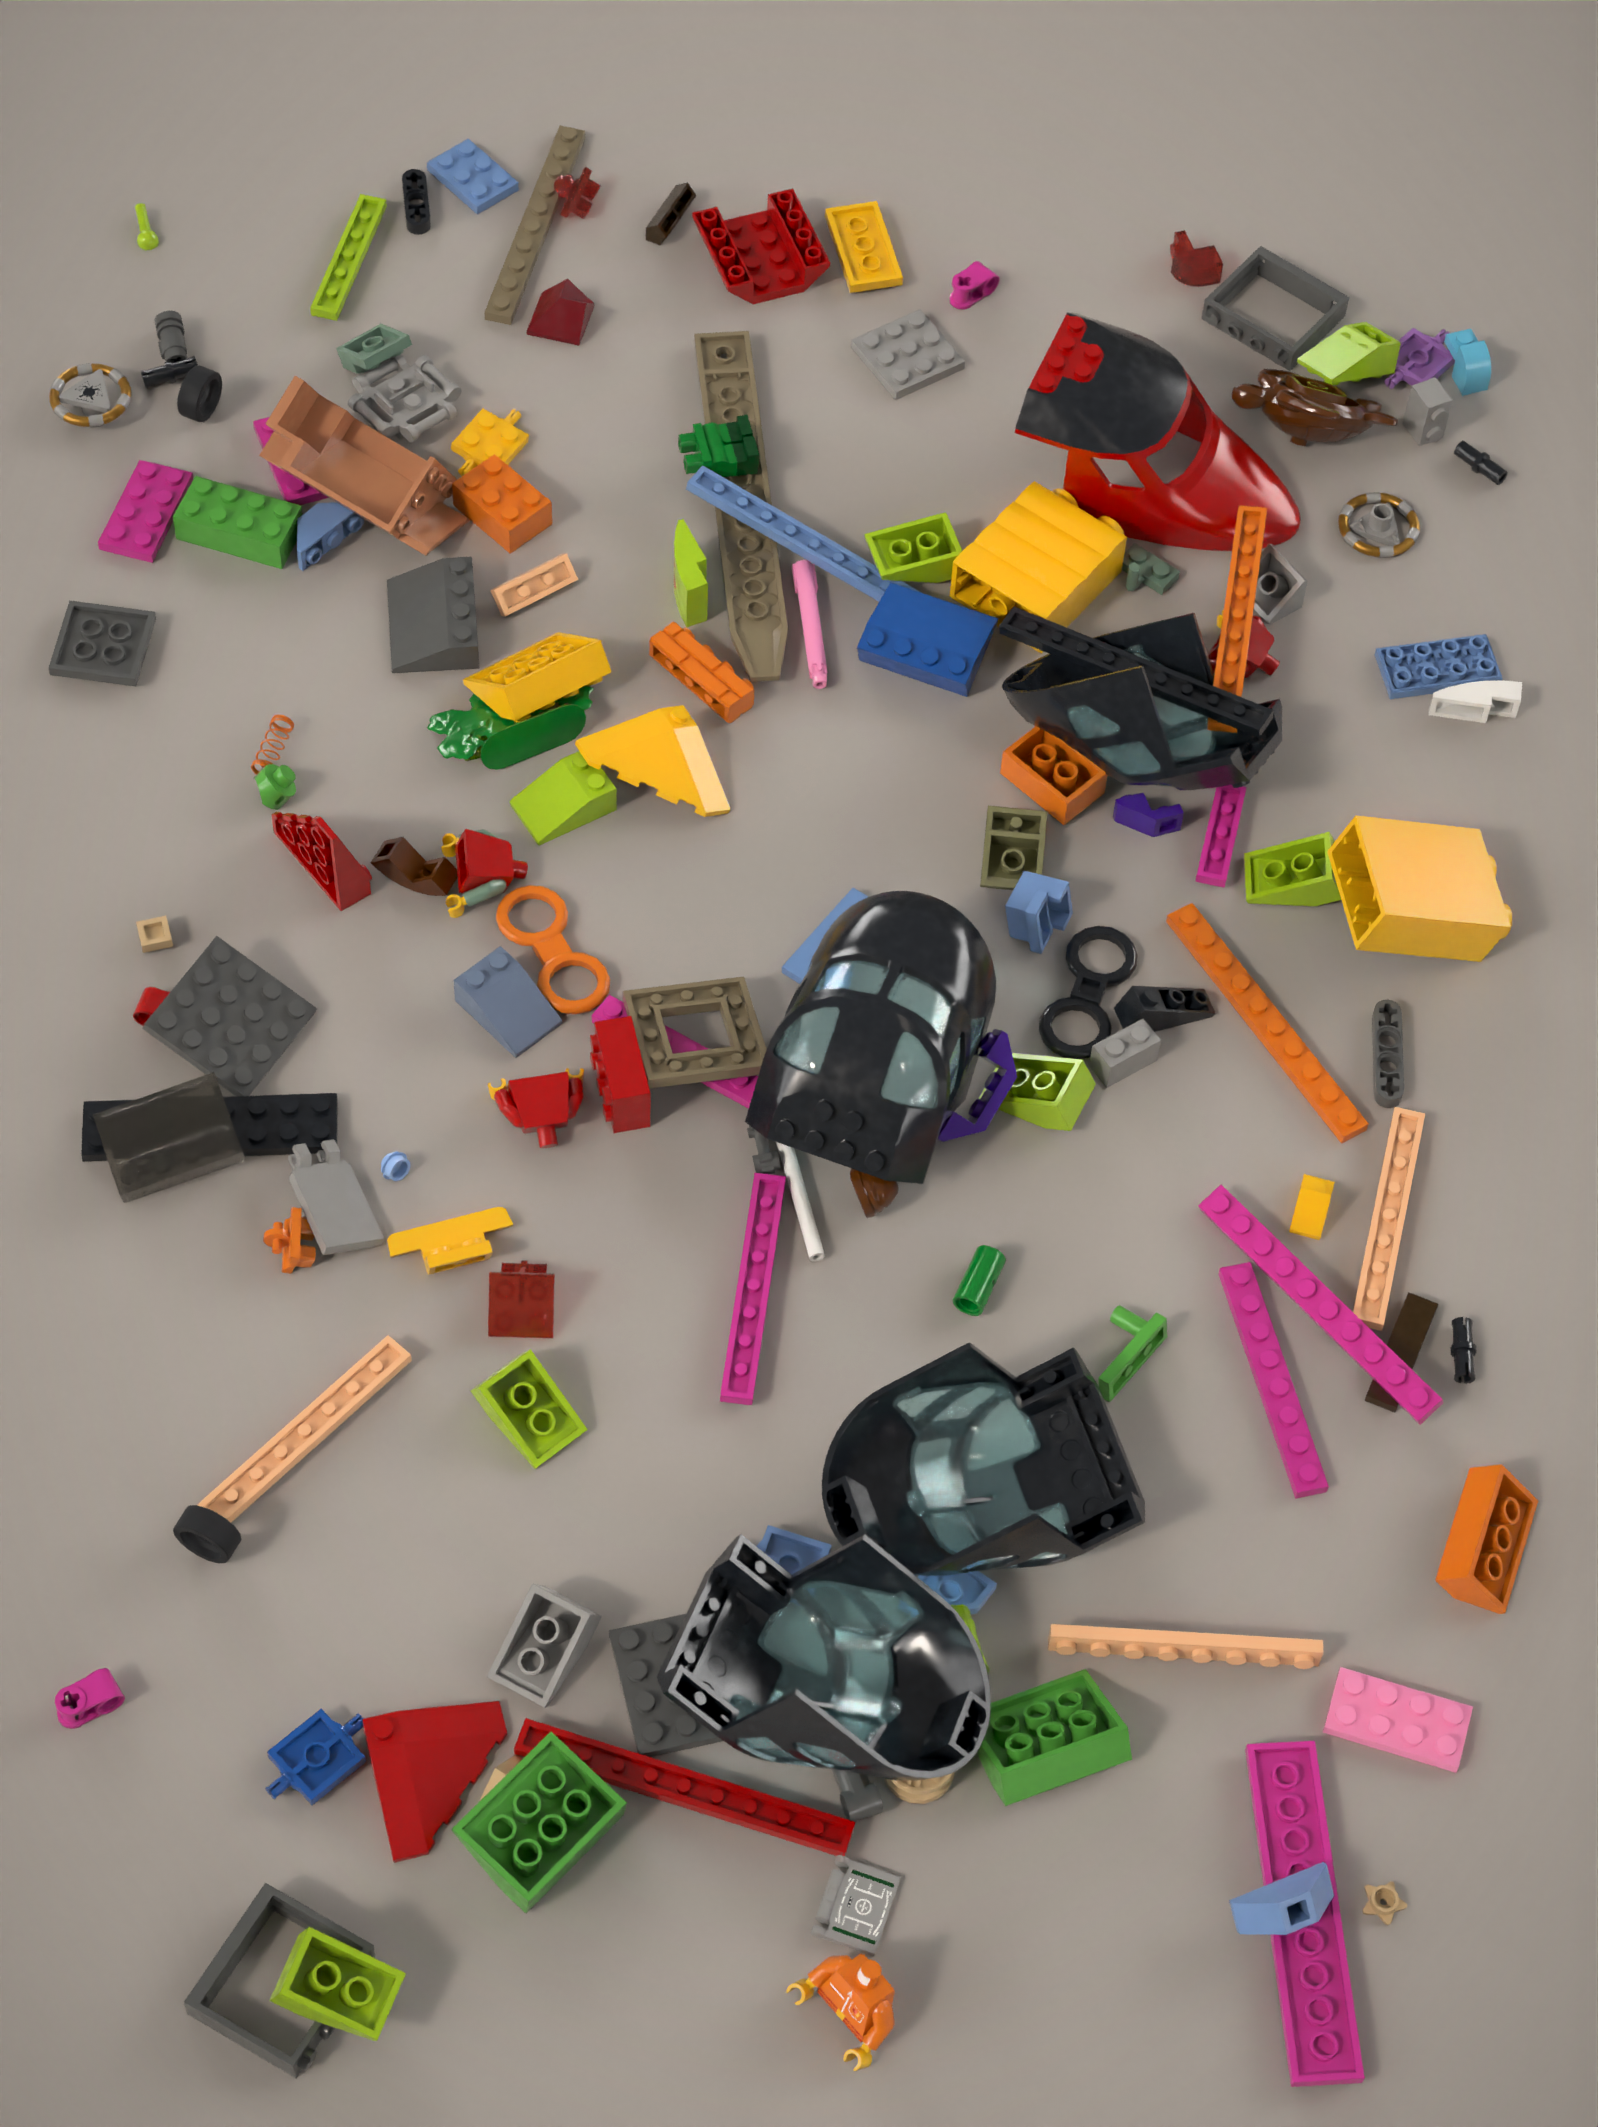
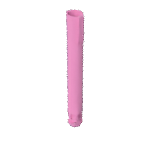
M800 560L792 564L795 593H798L810 679H813L812 686L816 689H822L826 687L828 671L816 595L818 585L815 565L808 560Z

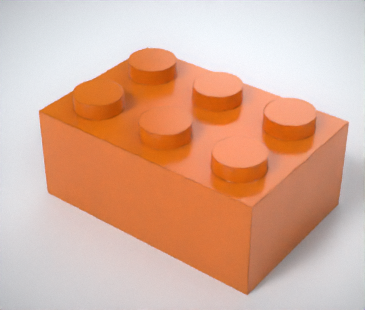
M495 454L452 483L453 506L509 553H512L552 525V502Z
M1036 726L1005 749L1002 754L1000 773L1045 811H1048L1062 825L1067 824L1105 793L1108 775L1104 770L1068 746L1063 740Z

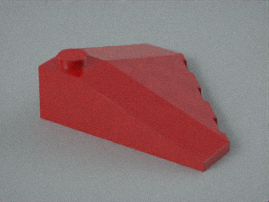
M281 812L271 814L274 833L340 911L345 910L371 894L370 881L372 876L368 868L358 863L321 817L316 816L312 818L310 815L297 816L293 813L282 814Z
M500 1701L401 1710L362 1719L365 1740L394 1863L425 1856L430 1853L435 1845V1840L432 1838L442 1823L449 1824L461 1806L462 1800L459 1798L469 1783L473 1785L476 1783L488 1765L486 1757L495 1743L498 1745L502 1744L507 1736V1729Z

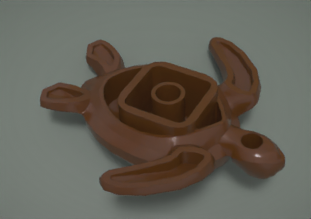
M1263 369L1258 374L1260 386L1241 384L1238 387H1234L1232 391V399L1238 407L1247 410L1262 408L1263 413L1274 426L1290 435V442L1300 446H1306L1307 441L1329 443L1345 440L1363 433L1372 427L1373 424L1397 426L1398 423L1397 418L1379 412L1381 411L1382 404L1376 401L1361 398L1352 400L1337 386L1285 370Z

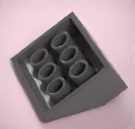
M472 556L442 558L387 579L392 673L479 669Z

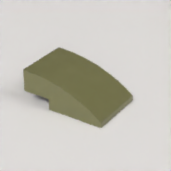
M988 805L980 887L1014 890L1023 871L1042 875L1048 811Z

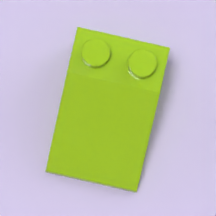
M946 512L865 534L866 542L882 580L940 583L951 580L953 561L962 552Z
M577 751L560 759L513 797L510 800V805L538 846L616 811L617 788L602 767L598 770L589 766L580 751Z
M1325 832L1244 853L1246 901L1248 904L1319 906L1341 900L1327 853L1328 849L1335 842L1331 833Z
M1012 1053L1017 1078L998 1110L1042 1128L1071 1131L1096 1085L1083 1059ZM986 1088L983 1089L979 1099H981V1097L983 1096L984 1092L986 1091Z
M531 1349L519 1354L470 1390L488 1417L534 1469L588 1430Z
M308 1927L298 1935L269 2001L302 2017L377 2041L406 1973Z

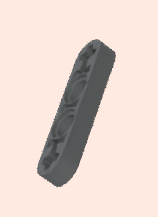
M1387 999L1381 1000L1375 1005L1372 1015L1373 1083L1375 1101L1384 1108H1394L1399 1105L1404 1093L1402 1011L1398 1003ZM1383 1012H1388V1015L1391 1017L1389 1025H1384L1385 1014ZM1387 1035L1392 1037L1396 1043L1392 1046L1382 1044L1379 1038ZM1384 1061L1392 1062L1396 1066V1070L1391 1072L1385 1071L1381 1068L1380 1063ZM1387 1082H1391V1094L1393 1096H1388L1387 1091H1385Z

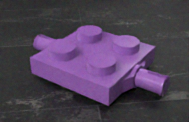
M1412 328L1398 340L1401 342L1395 373L1385 379V385L1393 389L1400 381H1405L1412 386L1435 377H1440L1455 363L1450 351L1443 346L1445 336L1449 332L1442 329L1435 337H1431Z

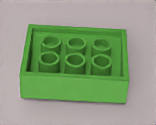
M1086 1669L992 1702L987 1732L977 1751L991 1785L1005 1806L1132 1760L1128 1727Z
M550 1732L452 1828V1832L496 1885L527 1914L624 1816L627 1802L557 1736Z

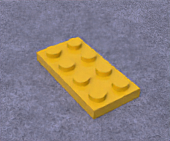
M877 201L825 208V219L850 293L903 285V276Z

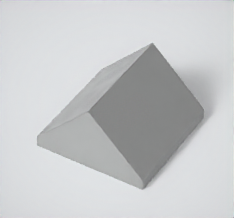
M1270 543L1261 553L1254 610L1271 625L1302 608L1308 581Z

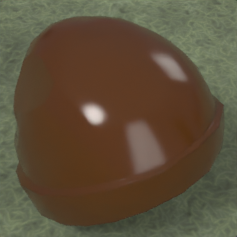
M855 1169L850 1171L854 1190L866 1218L874 1217L876 1213L882 1212L896 1197L899 1190L896 1181H886Z

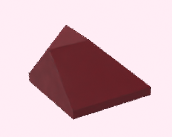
M566 279L541 293L527 328V335L579 346L593 312L594 303L569 279Z

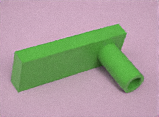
M1121 1305L1114 1309L1110 1322L1135 1337L1098 1378L1100 1391L1106 1401L1111 1402L1168 1337L1167 1318L1156 1312L1149 1321H1146Z

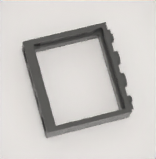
M1260 246L1204 300L1201 319L1291 371L1298 364L1297 359L1315 347L1345 317L1349 297ZM1257 275L1325 314L1293 346L1225 307Z
M265 1883L185 1999L184 2004L187 2014L287 2074L297 2078L302 2069L306 2071L311 2066L317 2054V2051H315L322 2038L327 2040L335 2029L334 2027L315 2021L293 2055L289 2056L209 2009V2006L274 1911L304 1929L311 1927L375 1958L373 1944Z

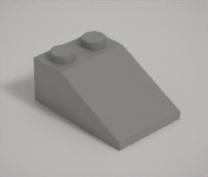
M532 1584L487 1677L547 1708L587 1648L602 1616L546 1586Z

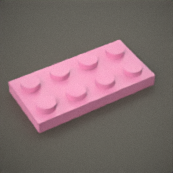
M1340 1667L1323 1733L1456 1773L1459 1768L1473 1706Z

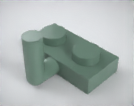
M1136 543L1124 553L1122 570L1128 573L1126 580V589L1128 591H1134L1143 583L1163 595L1179 579V570Z

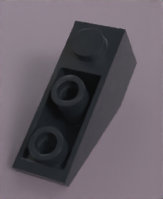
M1132 986L1114 1007L1122 1029L1144 1019L1154 1032L1211 1018L1215 1015L1205 989Z

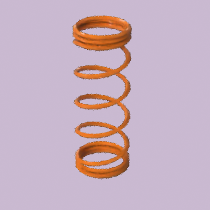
M281 714L272 717L269 724L270 730L265 733L266 740L261 742V750L257 752L256 760L251 765V769L256 775L260 771L255 768V764H260L263 768L268 763L273 764L270 761L258 759L260 752H263L265 756L272 760L280 759V755L277 752L268 749L263 750L262 745L267 741L275 749L282 750L285 748L282 742L275 739H267V734L271 731L280 739H289L287 733L291 732L294 728V723L289 717ZM283 720L287 722L291 726V728H283L277 725L275 721ZM273 730L285 733L287 738L278 736ZM269 741L278 742L283 747L277 748L273 746ZM264 751L273 752L278 758H272Z

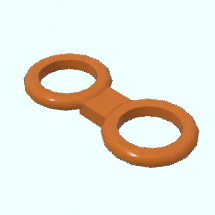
M528 885L514 889L506 894L499 903L496 921L499 930L508 940L521 946H532L533 951L543 965L538 974L537 987L554 1010L566 1014H581L589 1012L602 1004L609 993L610 977L606 967L597 958L586 953L573 952L561 934L567 926L569 914L564 900L555 891L543 886ZM538 899L548 903L554 909L556 917L547 929L536 933H528L516 929L510 923L509 912L514 905L523 900ZM571 965L582 966L596 976L597 987L591 995L584 999L576 1001L566 1000L557 996L551 989L550 979L554 973L563 967Z

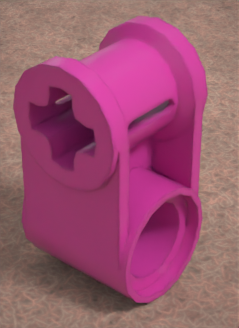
M973 262L968 268L953 277L952 286L954 289L950 294V304L956 309L964 310L970 308L985 296L993 293L999 284V276L981 262Z
M108 1668L98 1669L90 1673L85 1678L62 1688L55 1696L58 1721L62 1726L69 1729L81 1727L83 1724L101 1715L108 1714L119 1708L125 1701L123 1693Z

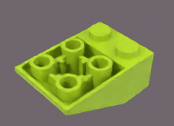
M1367 322L1348 324L1299 357L1297 363L1307 368L1309 373L1320 376L1324 379V382L1332 385H1339L1345 381L1358 382L1363 378L1369 377L1381 378L1383 375L1395 373L1401 342Z

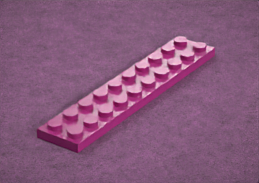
M1315 1741L1247 1744L1245 1753L1263 1885H1268L1325 1862L1334 1892V1897L1318 1922L1287 1935H1270L1291 2087L1363 2083L1365 2077Z

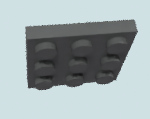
M69 600L49 664L50 675L136 687L155 625V612Z

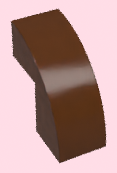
M404 837L385 840L370 862L377 870L397 884L426 895H447L458 878L457 869L446 857L426 861Z

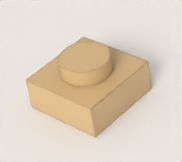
M166 915L136 922L143 953L173 947Z

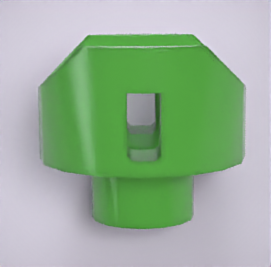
M268 764L253 778L256 780L262 804L270 809L278 810L296 793L295 773L286 765L279 767L274 764Z

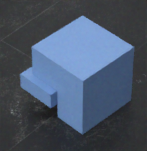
M1023 871L1005 905L1010 937L1029 942L1031 952L1042 954L1053 933V928L1064 931L1073 914L1069 882Z

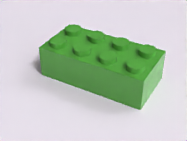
M195 476L173 515L177 540L283 569L297 542V519L303 514L301 505Z

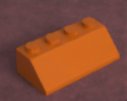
M1502 1464L1469 1468L1435 1581L1454 1599L1498 1614H1505L1538 1504V1500Z

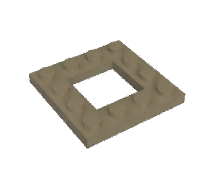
M744 976L623 991V1003L627 1016H632L649 1089L759 1075L767 1049ZM720 1010L731 1047L672 1053L662 1017Z

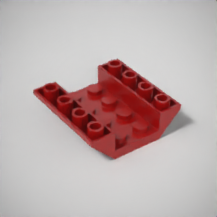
M793 188L768 194L767 210L724 220L718 207L692 213V218L727 291L751 304L802 293L830 267V261Z

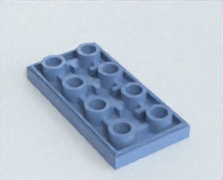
M1487 634L1376 648L1375 658L1390 699L1433 694L1436 691L1464 683L1499 681L1503 679Z

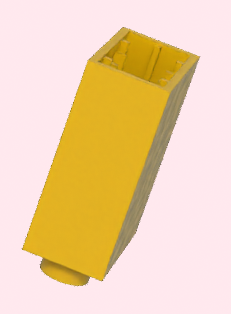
M1355 815L1327 851L1356 950L1481 962L1499 940L1504 939L1511 930L1512 912L1510 907L1503 903L1496 881V862L1487 853L1480 829Z

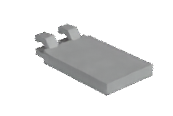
M335 1140L322 1141L321 1146L323 1150H319L316 1154L320 1162L317 1164H312V1155L305 1143L294 1145L292 1150L295 1154H290L288 1157L293 1170L289 1181L322 1254L326 1255L381 1246L384 1240L383 1234L350 1163L340 1160V1150Z

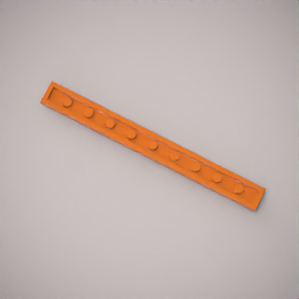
M1240 505L1238 506L1213 686L1242 697L1267 508ZM1208 718L1207 730L1237 733V729Z
M1190 903L1168 914L1166 922L1341 1144L1367 1131L1369 1123L1195 905Z

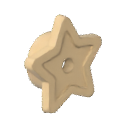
M1390 1881L1386 1885L1377 1887L1365 1885V1892L1369 1901L1363 1908V1914L1378 1915L1385 1925H1390L1394 1913L1407 1908V1903L1399 1898L1394 1882ZM1380 1900H1385L1386 1905H1382Z

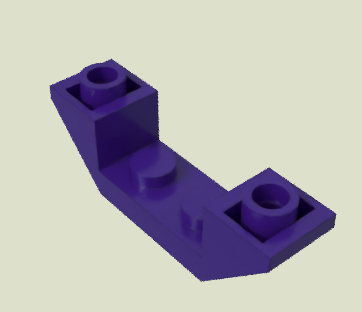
M994 1029L992 1033L988 1032L980 1044L982 1050L978 1056L999 1068L997 1072H992L984 1085L986 1091L981 1099H976L971 1105L968 1112L970 1115L968 1120L953 1112L942 1123L937 1140L944 1142L979 1133L987 1129L1017 1078L1008 1034L1003 1030Z

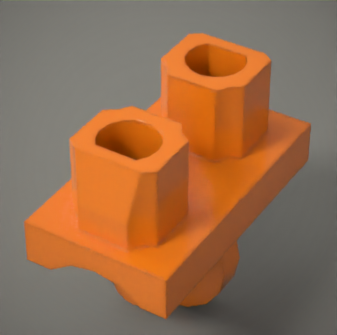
M292 1207L290 1218L285 1219L284 1226L281 1222L273 1223V1229L264 1232L263 1242L272 1247V1253H282V1273L291 1274L295 1266L311 1268L315 1261L316 1248L300 1245V1239L312 1241L315 1237L306 1217H301L302 1208Z

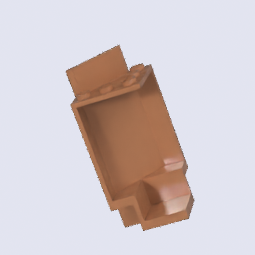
M294 376L265 423L274 432L261 451L260 457L425 556L470 521L469 518L443 503L446 498L451 497L453 494L452 483L457 479L435 458L430 456L428 461L357 420L348 411L318 394L304 380Z

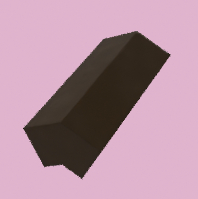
M688 182L676 185L649 222L646 227L647 241L661 246L697 195ZM677 202H682L679 208L675 210L674 206ZM665 219L669 220V222L663 229L661 225L663 224Z

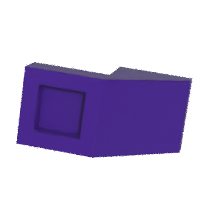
M1143 792L1134 795H1124L1116 799L1113 811L1115 822L1151 837L1181 831L1184 815L1180 804L1162 806L1156 810H1151Z

